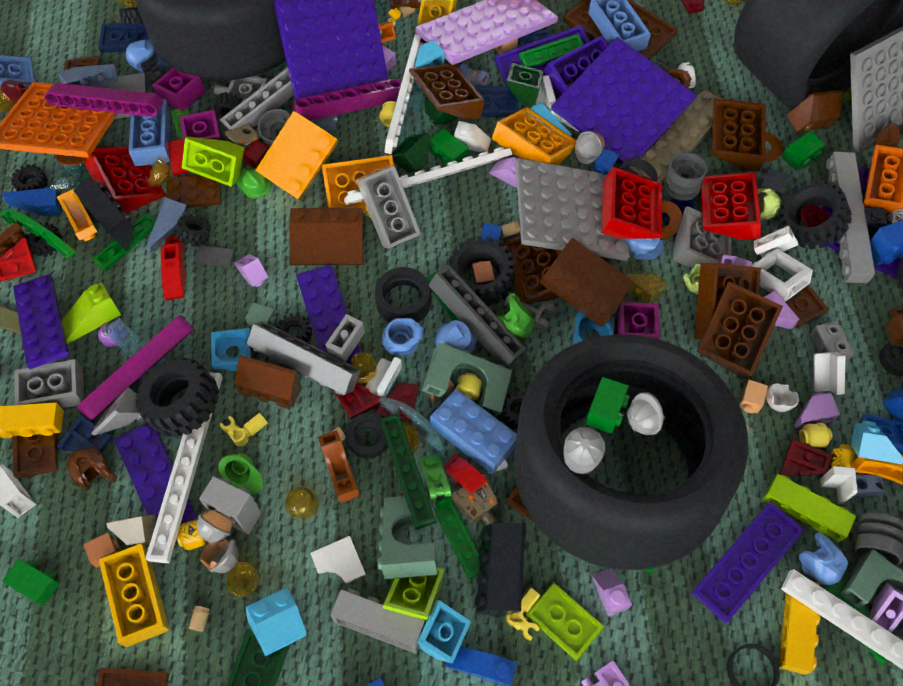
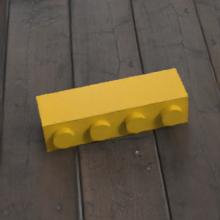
M57 403L0 406V437H31L36 434L51 436L53 433H61L64 410Z
M786 593L779 668L807 675L815 670L817 664L814 651L819 640L818 634H816V627L820 622V615L788 593Z

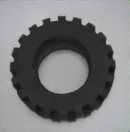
M172 358L168 360L169 362L160 363L156 369L153 368L149 371L150 374L142 380L143 384L139 385V394L136 395L137 411L154 430L164 436L171 437L173 435L178 437L182 436L183 433L185 435L190 434L194 429L198 430L202 427L201 424L204 421L207 422L210 419L209 415L214 413L216 409L215 404L218 403L219 398L217 383L199 362L191 358H178V360ZM188 388L180 400L168 406L175 394Z

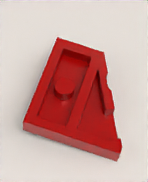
M27 238L19 240V243L10 248L0 258V282L38 272Z

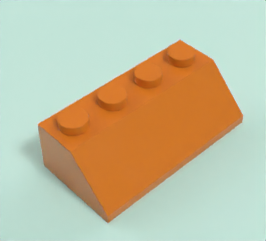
M882 145L875 146L863 198L864 210L866 207L885 208V214H888L895 210L903 209L902 148Z

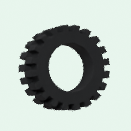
M810 180V185H806L805 182L801 183V188L797 189L794 187L791 189L792 195L786 194V202L782 201L780 204L782 208L779 210L780 221L783 227L790 226L800 247L805 248L807 244L809 249H815V245H818L819 248H824V243L829 242L832 245L835 243L834 238L837 237L840 240L843 237L842 231H848L849 226L847 223L851 224L852 218L850 215H852L846 196L839 186L836 187L835 183L831 181L827 184L826 180H820V183H817L816 180ZM806 205L828 206L833 209L832 216L821 225L815 227H803L800 225L801 210Z
M482 236L477 237V241H473L472 238L467 239L468 244L466 245L464 242H461L459 250L455 248L452 251L453 256L450 255L448 265L486 303V306H491V301L493 300L495 303L500 302V296L505 298L508 295L507 290L511 291L512 283H514V260L511 252L508 253V247L506 245L501 247V241L499 240L493 243L491 237H487L486 241L482 240ZM479 261H491V265L499 271L498 277L493 282L484 285L472 284L464 275L473 263Z

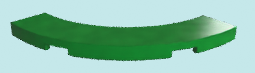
M7 208L0 212V217L11 226L17 223L20 227L24 226L27 231L37 237L41 235L50 246L65 258H70L76 253L59 237L26 215Z

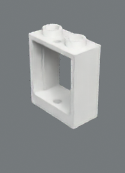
M777 248L771 253H767L764 258L754 262L751 266L761 268L760 286L770 293L776 291L784 302L810 284L813 272L812 269ZM776 264L792 274L793 277L784 283L766 270Z
M0 462V506L19 518L34 507L36 503L19 480L14 477L13 472Z

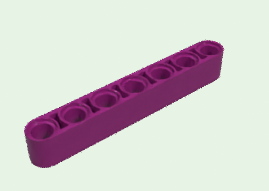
M389 79L299 98L295 100V112L311 121L379 106L387 101L397 102L402 81Z
M54 83L45 94V100L53 106L149 117L156 116L164 103L161 96L154 93Z
M182 315L176 317L89 394L77 408L90 421L96 419L127 388L132 387L194 330L192 325Z

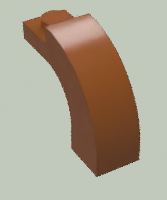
M338 431L318 436L339 503L360 496Z

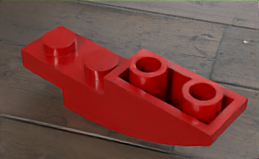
M176 236L165 238V245L161 246V275L166 301L184 298L185 241L180 242V238L177 239Z

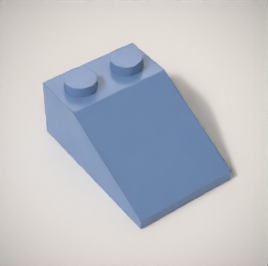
M0 55V87L2 82L6 80H15L27 86L35 82L31 58Z

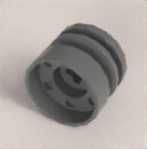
M272 109L267 111L258 122L259 134L269 148L291 116L285 110Z
M681 152L675 154L671 158L663 182L666 193L678 200H691L699 194L708 169L707 163L695 153Z
M882 513L862 514L859 518V535L856 536L854 553L861 558L862 555L873 549L881 553L893 565L902 563L903 521L897 517Z

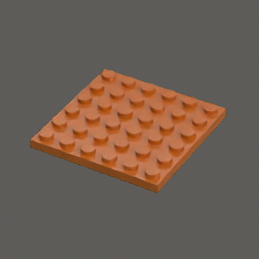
M32 82L0 123V149L89 158L118 113L53 106L45 100V94L53 84Z

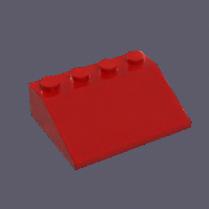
M129 147L95 148L90 157H86L85 165L92 179L95 182L98 180L106 188L104 192L108 191L113 196L114 200L112 202L117 201L123 208L121 212L125 211L128 213L166 195L150 165H134L129 153Z
M612 167L603 181L601 233L618 239L661 238L662 184Z
M756 172L705 176L701 186L703 230L740 240L760 239L761 217Z

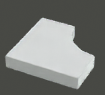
M350 536L310 553L318 574L325 572L335 573L344 580L346 585L366 576Z

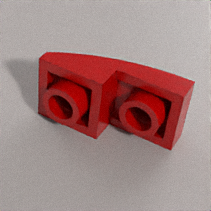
M461 457L444 469L457 485L460 484L470 495L487 482L486 478L477 469Z

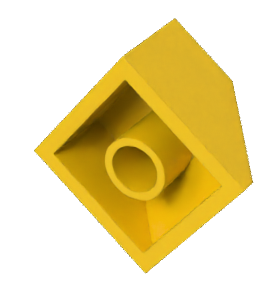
M422 0L417 24L422 25L455 12L457 0Z

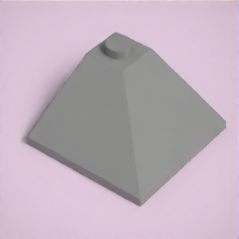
M687 206L673 245V261L694 268L695 264L721 263L723 255L731 256V237L703 230V213Z

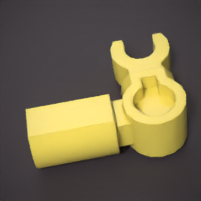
M258 413L244 424L243 428H240L231 416L228 417L231 424L224 426L223 423H220V427L224 432L228 433L235 445L244 446L248 443L249 436L256 434L268 423Z
M528 587L522 594L521 612L506 615V622L517 630H522L524 638L531 641L533 637L528 634V629L533 628L535 631H538L540 628L535 623L527 622V618L523 613H528L540 595L533 588Z

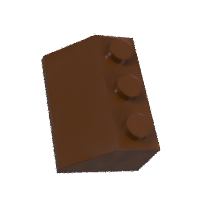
M836 90L812 93L787 114V117L797 132H808L821 128L828 129L835 124L834 121L840 116L844 92Z
M242 355L239 356L235 386L241 395L245 397L252 395L262 402H276V405L283 408L294 406L301 389L296 371Z

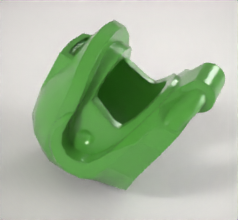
M512 293L509 295L510 311L506 315H497L496 317L518 341L529 337L536 319L520 301V297Z

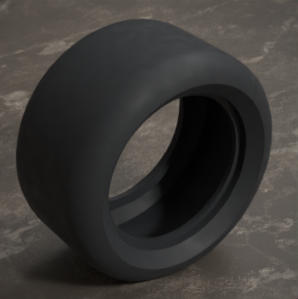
M135 0L153 48L164 62L182 73L212 81L239 80L267 72L286 61L274 0Z
M747 0L735 28V52L741 63L783 104L795 108L812 93L836 90L845 92L850 89V54L903 26V0Z
M631 334L606 335L587 339L553 356L538 371L526 391L520 409L514 453V473L517 488L528 514L540 530L556 545L577 558L594 565L619 570H644L664 566L681 559L700 546L714 531L740 486L747 465L749 442L746 421L740 405L727 384L705 362L683 348L656 338ZM602 377L628 385L626 394L630 395L626 409L621 407L620 411L627 412L633 399L642 392L649 393L658 400L665 417L662 428L676 441L685 457L688 468V479L672 489L659 493L631 494L608 488L589 477L586 473H575L569 469L564 459L562 434L571 424L589 414Z

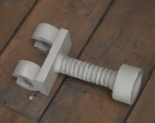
M508 295V297H507V299H506V301H505V304H504V306H506V307H508V308H510V307H509V301H510V300H509V295ZM544 301L541 308L537 310L522 302L530 313L535 315L536 321L533 327L546 331L549 322L541 318L544 312L553 317L557 307Z

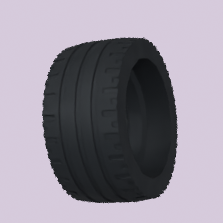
M397 267L385 272L378 280L375 288L376 307L381 317L388 323L395 318H412L417 323L422 321L427 316L432 302L431 288L428 286L429 282L421 272L410 267ZM402 285L414 287L422 294L421 300L409 308L393 307L385 301V296L392 288Z

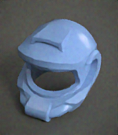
M150 39L135 41L129 44L126 49L127 62L140 73H143L140 63L148 61L150 57L157 58L155 63L159 70L168 66L157 54Z
M660 238L625 239L629 253L636 259L652 260L664 251L663 240H660Z
M395 318L383 330L382 345L391 355H411L417 350L419 341L423 339L424 328L412 318Z
M454 320L444 324L437 330L435 346L437 347L440 342L452 345L453 348L471 353L478 341L463 322Z
M816 533L815 540L818 550L815 552L804 551L799 554L803 572L821 585L836 584L841 580L848 566L847 559L827 536H824L822 533Z

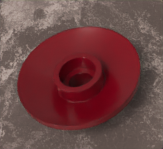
M6 80L2 82L0 89L7 99L17 103L28 89V86L15 80Z
M806 205L801 210L802 220L807 227L821 225L830 218L824 210L815 205Z

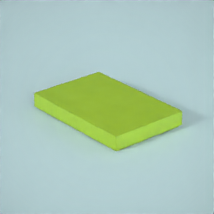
M554 582L526 614V617L537 624L545 634L576 661L605 627Z

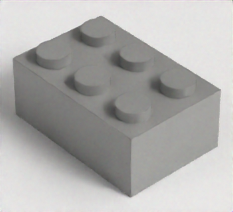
M75 359L41 365L33 369L14 370L15 405L57 403L61 408L77 406L84 400L83 368Z
M213 476L199 500L208 511L215 510L232 520V527L249 535L262 514L258 508L259 505L254 501L255 498L250 495L251 492L242 486L236 488L232 486L233 483L224 477L218 479Z

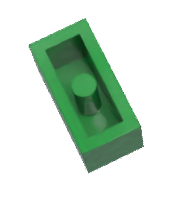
M444 128L429 140L430 153L435 157H439L446 166L447 163L457 161V163L463 162L462 159L468 157V147Z
M810 131L786 147L781 158L797 171L801 167L806 168L811 160L819 159L823 154L822 150L826 144Z
M602 377L591 405L586 425L611 434L615 426L620 427L624 415L620 413L621 407L626 409L630 395L626 394L628 385Z
M18 558L2 582L44 607L60 585V583L54 580L56 575L46 569L43 573L37 570L39 565L30 559L24 562Z

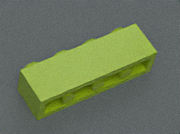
M777 474L771 480L762 499L767 503L771 501L783 512L838 542L847 538L856 518V515L850 513L847 508L831 503L828 498L818 496L811 492L808 487L792 482L785 475Z

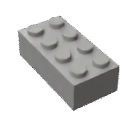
M394 165L386 166L356 179L384 248L389 249L421 235Z
M340 590L331 612V617L336 624L417 654L419 649L418 640L425 627V620L384 609L383 605L380 604V600L368 596V599L360 597V593L355 590Z

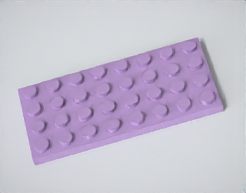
M484 0L430 22L423 23L416 27V33L426 42L434 40L445 52V59L454 65L557 22L558 16L537 0Z

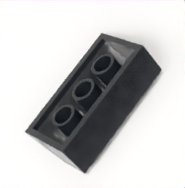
M89 177L73 190L105 231L121 247L128 251L134 231L133 225L129 222L132 219L125 211L121 212L123 208L117 201L112 202L114 200L113 196L108 191L104 192L106 188L99 180L95 182Z
M491 523L482 528L480 533L481 551L478 556L480 562L477 575L478 592L475 597L476 613L502 617L521 612L525 523Z

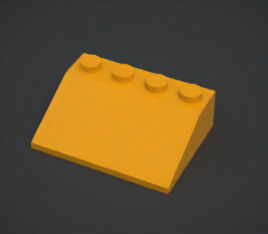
M528 107L498 121L492 139L506 149L511 148L512 154L520 159L560 165L575 149L576 144L574 138Z
M293 111L255 171L298 200H301L339 141L322 128Z
M392 155L322 165L328 208H363V212L367 213L365 201L346 206L344 198L350 191L358 189L360 192L356 179L386 166H393Z

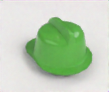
M246 167L240 172V177L236 181L237 186L249 198L256 199L268 194L271 189L270 181L255 171L256 168Z
M234 453L233 455L225 456L219 462L218 470L220 475L233 483L232 486L236 488L242 486L251 492L250 495L260 492L263 487L262 475L254 467V463L248 455Z

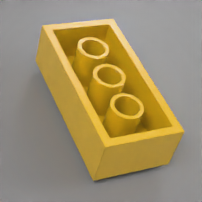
M142 543L99 559L118 643L125 647H130L170 631L153 564L145 559L148 549Z

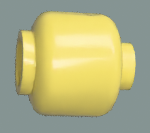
M395 101L384 102L381 107L379 118L387 127H390L396 106Z
M465 373L458 377L455 389L472 401H476L480 397L482 382L476 374Z
M822 422L808 423L799 431V439L801 443L816 449L825 448L829 445L830 440H832V431Z

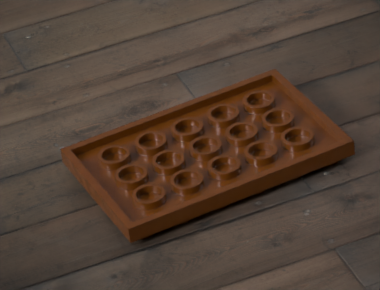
M582 0L563 17V22L572 28L582 25L586 36L594 40L602 36V33L588 14L591 0ZM627 0L651 34L647 48L638 51L650 60L677 35L678 29L635 2Z

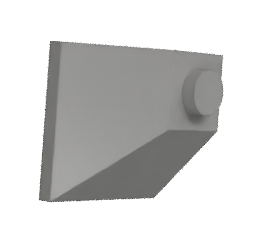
M127 388L104 411L91 434L94 436L130 425L135 419L139 420L141 416L136 408L137 394Z

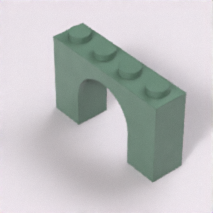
M440 342L433 351L422 391L440 398L447 391L452 371L456 369L468 370L476 374L482 382L478 405L496 418L502 412L512 370L507 369L503 365L491 363L486 358L476 357L468 351L458 350L450 344Z
M427 494L430 506L432 508L437 523L435 499L430 500L429 495ZM405 496L384 498V507H380L383 523L379 524L380 535L382 536V539L379 540V552L382 553V556L378 557V569L383 571L384 579L437 575L435 543L406 545L395 540L396 536L403 529L414 526Z
M872 549L862 555L839 594L859 608L870 602L880 584L885 585L888 582L903 592V570L885 559L881 553ZM903 626L896 636L903 640Z

